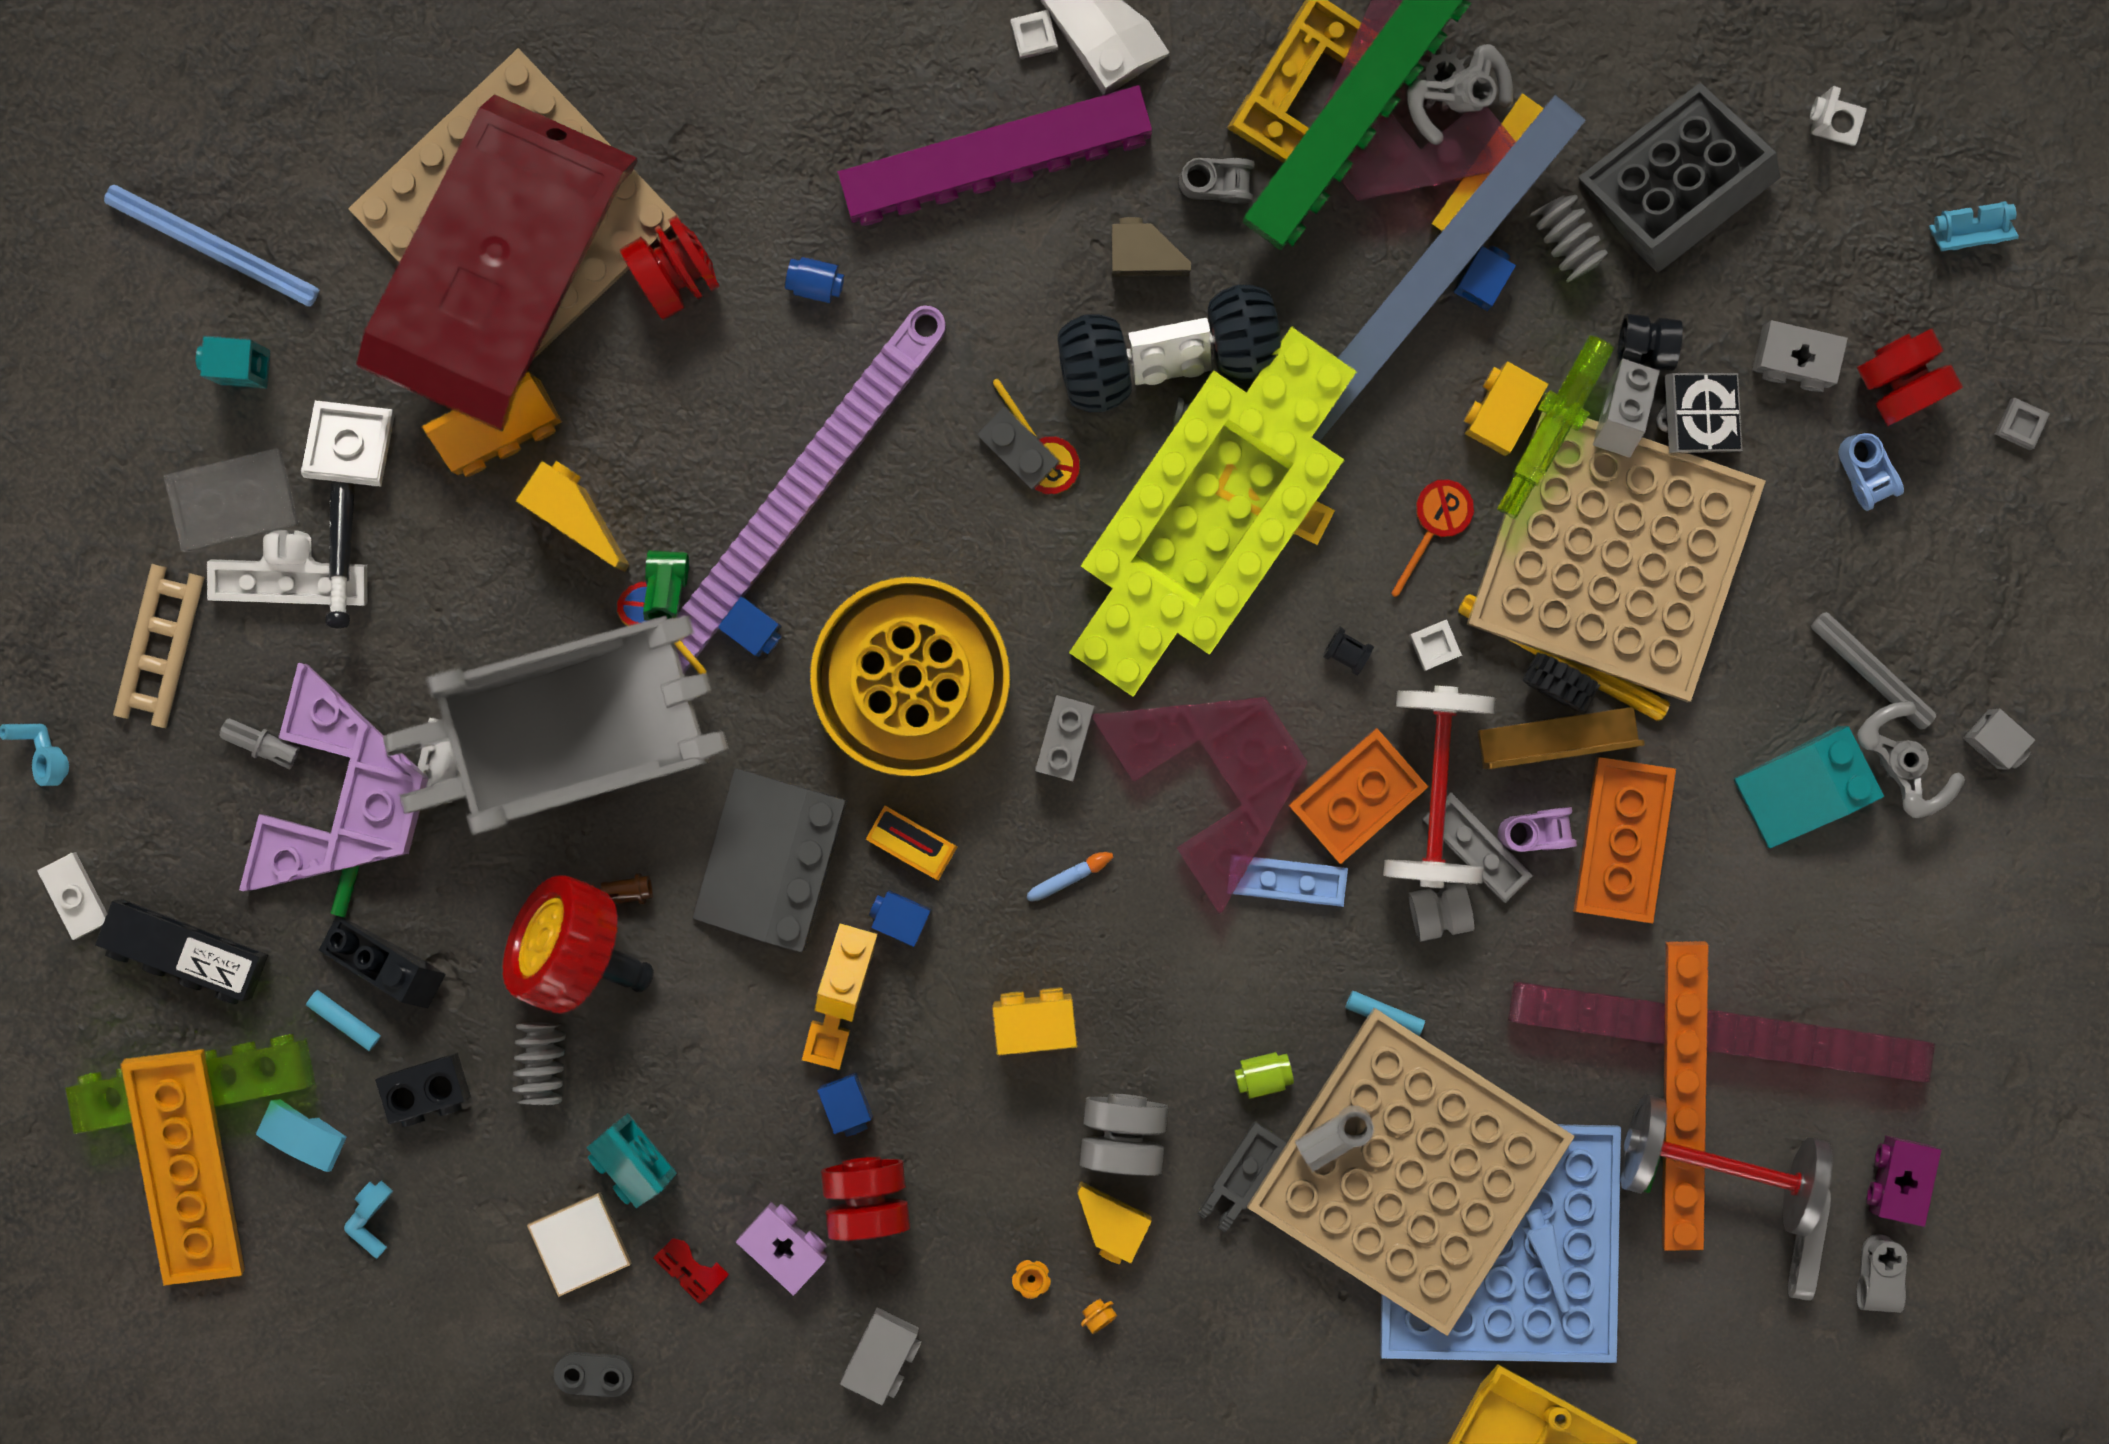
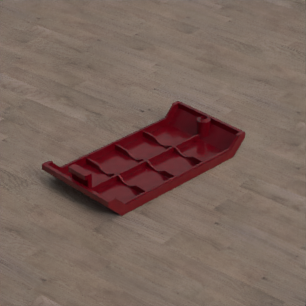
M494 94L479 107L364 331L356 366L502 432L509 419L515 395L621 183L632 174L638 162L637 157Z

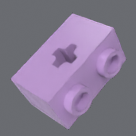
M771 1202L739 1236L736 1243L794 1296L826 1261L828 1254L824 1249L827 1246L812 1231L805 1234L795 1224L798 1219L787 1207L780 1204L777 1208ZM777 1238L781 1241H785L787 1238L791 1239L793 1244L790 1249L793 1253L789 1250H785L783 1253L777 1250L779 1245Z

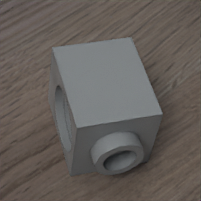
M1988 709L1963 737L1997 769H2010L2011 767L2015 769L2019 767L2029 757L2031 751L2028 748L2035 741L2032 736L2001 709Z

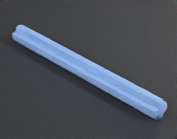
M111 185L105 194L104 202L109 206L308 307L312 306L318 297L319 289L117 185Z

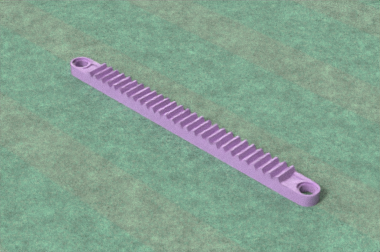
M923 305L917 307L908 315L888 343L883 346L881 352L873 359L871 365L863 372L861 378L856 381L851 391L846 394L841 404L836 407L831 417L826 420L824 426L816 433L814 439L806 446L804 452L796 459L794 465L789 468L784 478L779 481L766 501L758 508L757 513L749 520L736 540L731 543L726 553L721 556L719 562L711 569L709 575L701 582L699 588L691 595L689 601L681 608L678 618L689 616L694 631L693 634L683 638L681 642L695 658H697L717 632L718 626L741 596L744 597L942 340L946 330V323L938 309ZM924 315L933 317L938 324L936 332L929 337H923L915 330L916 321ZM676 648L684 674L691 664Z

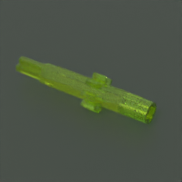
M1590 335L1557 394L1549 390L1544 396L1538 410L1546 414L1513 472L1515 477L1497 508L1498 511L1516 519L1534 486H1539L1570 429L1578 431L1584 425L1590 412L1582 409L1614 350V347L1608 342Z

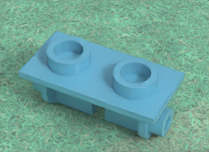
M2006 201L1979 206L1978 218H1973L1974 212L1972 208L1942 211L1941 216H1935L1934 225H1929V229L1941 251L1959 250L1965 247L1984 244H1997L2002 241L2018 239L2019 237L2010 221L2016 219V207L2014 204H2007Z

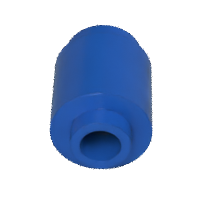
M801 257L800 260L791 259L786 275L785 289L793 291L795 296L831 303L833 296L840 297L845 275L838 273L839 265L805 257Z

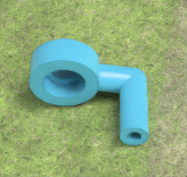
M2 724L0 726V737L2 740H34L36 751L32 760V772L38 785L58 786L62 783L69 771V761L59 747H52L48 729L45 725Z
M382 1181L376 1186L369 1182L354 1199L359 1205L344 1226L345 1232L376 1259L385 1251L387 1246L363 1226L393 1193V1190Z

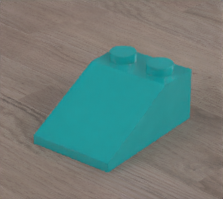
M1849 726L1835 727L1734 778L1768 848H1773L1849 815L1884 797Z
M628 1113L586 1147L591 1153L588 1159L594 1168L601 1174L607 1172L616 1183L613 1189L618 1197L627 1205L632 1202L636 1208L662 1191L677 1174Z

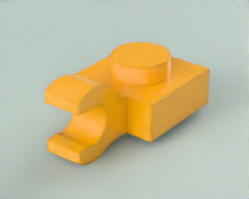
M825 1014L823 1023L812 1020L802 1057L803 1061L840 1070L850 1030L839 1027L841 1018Z

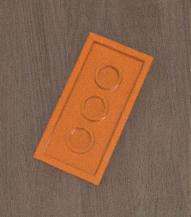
M1596 757L1574 912L1653 924L1676 769Z

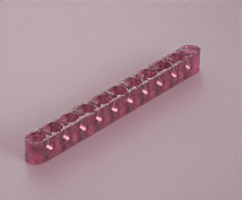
M1513 982L1508 1021L1664 1044L1665 1003L1524 982ZM1707 1009V1051L1919 1082H1930L1935 1051V1043Z

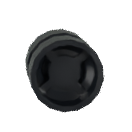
M1625 314L1619 333L1618 363L1620 364L1623 358L1641 365L1649 362L1651 368L1674 371L1677 367L1682 347V321L1658 318L1655 323H1651L1648 316Z

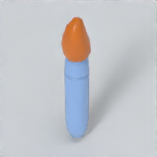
M1099 852L1091 855L1086 862L1077 864L1075 867L1073 866L1033 887L1027 894V900L1039 901L1085 878L1090 873L1099 872L1113 859V854Z

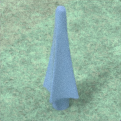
M1541 1209L1528 1211L1526 1217L1529 1226L1523 1227V1230L1547 1274L1561 1311L1567 1313L1570 1307L1560 1271L1554 1225H1550L1549 1219L1544 1220Z

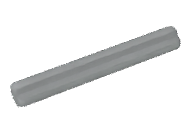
M1826 612L1820 614L1811 625L1812 629L1891 703L1905 701L1915 703V713L1906 717L1917 728L1925 729L1931 725L1936 718V713L1838 621Z

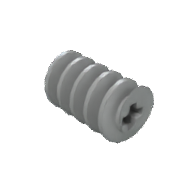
M1563 195L1530 214L1531 216L1543 215L1536 225L1538 230L1551 229L1544 238L1545 243H1559L1551 252L1552 256H1566L1558 266L1561 271L1573 269L1572 274L1566 280L1567 283L1601 265L1600 262L1608 254L1606 249L1593 250L1600 241L1599 236L1586 237L1585 234L1592 228V223L1579 224L1578 220L1585 213L1584 208L1571 210L1570 207L1578 199L1577 195Z
M545 1022L516 1024V1029L527 1033V1037L515 1040V1045L526 1049V1053L514 1056L515 1061L525 1064L524 1069L513 1072V1076L524 1080V1084L512 1088V1092L523 1095V1100L517 1101V1103L556 1105L562 1102V1096L552 1092V1090L563 1086V1080L552 1076L564 1070L562 1063L553 1060L565 1054V1049L554 1045V1043L566 1038L564 1032L555 1029V1027L561 1026V1024Z

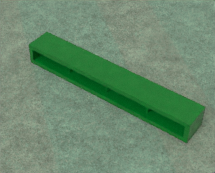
M1403 0L1244 216L1243 224L1280 251L1286 243L1294 246L1307 228L1302 224L1310 210L1315 214L1320 211L1330 197V194L1325 192L1332 180L1342 181L1354 164L1349 160V157L1357 146L1362 150L1367 147L1377 133V130L1372 127L1380 115L1386 119L1389 117L1401 100L1396 96V93L1404 82L1409 86L1413 84L1424 69V66L1419 63L1427 51L1432 54L1437 52L1448 34L1443 32V29L1451 19L1458 23L1471 5V2L1469 0Z

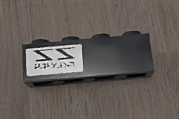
M124 899L111 902L95 944L106 949L105 956L125 963L128 962L129 958L143 963L141 969L148 973L164 977L167 972L180 977L179 984L194 990H201L202 986L217 991L215 994L216 998L231 1004H238L239 1000L245 1001L253 997L269 954Z

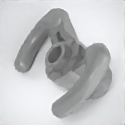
M1485 44L1477 47L1470 66L1446 80L1435 82L1416 79L1408 87V108L1413 122L1420 133L1432 144H1440L1443 141V133L1428 118L1423 107L1425 99L1446 102L1452 110L1459 113L1481 111L1483 107L1489 106L1494 102L1497 93L1495 81L1489 76L1490 68L1492 67L1498 82L1500 105L1509 107L1513 103V82L1510 70L1504 57L1493 45ZM1435 90H1444V93L1435 92Z
M1912 701L1892 703L1879 709L1867 718L1858 730L1859 743L1864 749L1871 750L1879 755L1880 765L1887 771V775L1894 778L1900 786L1903 809L1908 815L1913 818L1933 815L1945 808L1958 795L1965 782V778L1962 774L1955 773L1935 797L1930 800L1922 798L1921 775L1927 769L1929 761L1926 749L1918 742L1909 740L1895 742L1879 735L1880 726L1897 717L1913 715L1916 711V705ZM1906 754L1909 757V760L1906 761L1908 763L1907 766L1904 764V756Z

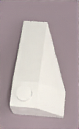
M1041 0L1103 95L1114 92L1170 54L1150 22L1123 0Z

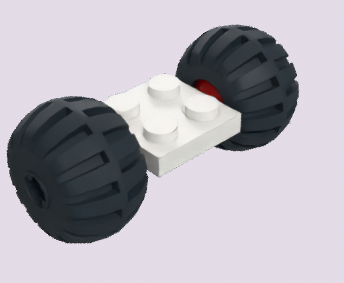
M1234 285L1218 293L1209 302V325L1207 318L1131 332L1129 333V349L1125 347L1121 327L1115 319L1101 314H1086L1071 320L1060 329L1057 336L1060 365L1070 403L1075 408L1087 412L1108 411L1119 406L1131 395L1132 381L1129 365H1132L1135 385H1156L1166 379L1181 376L1196 377L1204 372L1212 371L1211 349H1214L1219 371L1225 378L1239 383H1253L1261 370L1270 365L1277 357V355H1272L1274 351L1281 347L1282 339L1278 317L1270 293L1254 285Z

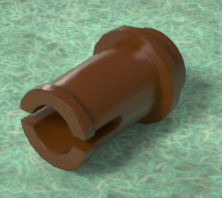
M641 873L635 874V878L601 883V890L606 892L615 904L633 901L645 904L647 899L653 898L651 879L649 876H642Z

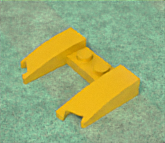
M1305 0L1288 27V32L1250 94L1245 97L1227 129L1284 163L1309 129L1288 115L1286 111L1321 54L1324 52L1353 69L1378 33L1328 0Z

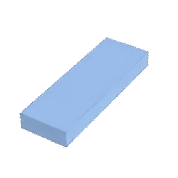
M1231 854L1227 893L1344 907L1348 868Z

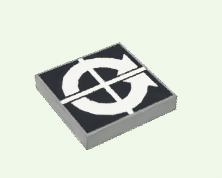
M1672 373L1665 375L1669 453L1742 451L1738 373Z

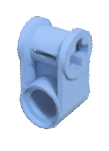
M1863 433L1847 437L1842 441L1839 446V459L1851 481L1855 497L1864 510L1869 511L1873 509L1874 503L1891 495L1898 497L1904 493L1900 476L1892 466L1883 444L1877 436ZM1859 441L1864 443L1868 449V456L1864 462L1857 460L1854 455V447Z

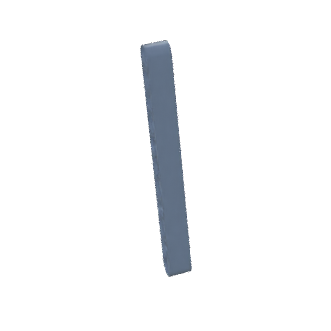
M1557 95L1551 99L1338 357V359L1357 372L1312 438L1319 442L1586 121Z

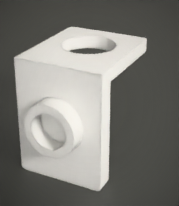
M1833 86L1821 97L1817 96L1813 103L1810 119L1814 121L1810 134L1855 146L1865 117L1866 108L1838 100L1841 88ZM1844 111L1852 117L1853 126L1849 132L1839 133L1833 129L1831 121L1834 113Z

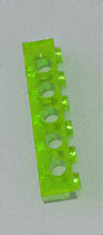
M293 1034L270 1038L271 1045L256 1048L255 1041L231 1046L232 1053L220 1056L217 1055L216 1049L204 1051L214 1106L305 1089L315 1085L307 1038L295 1041ZM263 1057L270 1058L275 1064V1073L272 1077L265 1076L260 1070V1061ZM225 1064L232 1066L236 1071L237 1078L233 1085L226 1083L221 1076V1070ZM122 1068L115 1069L117 1076L103 1079L101 1072L77 1076V1084L65 1087L74 1134L132 1123ZM109 1087L116 1089L120 1094L121 1100L118 1107L110 1105L106 1099Z

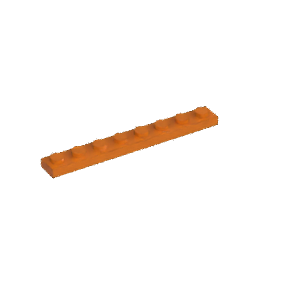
M1706 941L1666 942L1664 1099L1667 1106V1118L1663 1141L1705 1152L1708 944ZM1663 1157L1662 1247L1664 1251L1704 1250L1705 1168Z

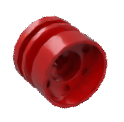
M677 215L668 220L677 235L669 240L660 225L654 228L660 246L656 249H653L642 237L619 249L632 274L663 321L685 308L679 292L685 286L698 300L703 297L695 283V280L703 277L711 291L720 287L716 280L713 262L694 231L685 226Z

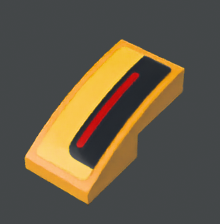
M887 806L883 807L866 837V840L938 881L958 847Z

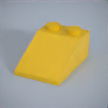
M542 461L516 501L615 568L625 572L629 564L588 491L578 484L582 477L558 461L553 466Z

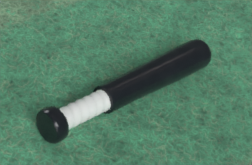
M332 481L330 485L329 580L332 587L331 611L326 614L325 621L326 625L331 628H345L350 624V616L346 613V583L350 580L355 487L353 483Z

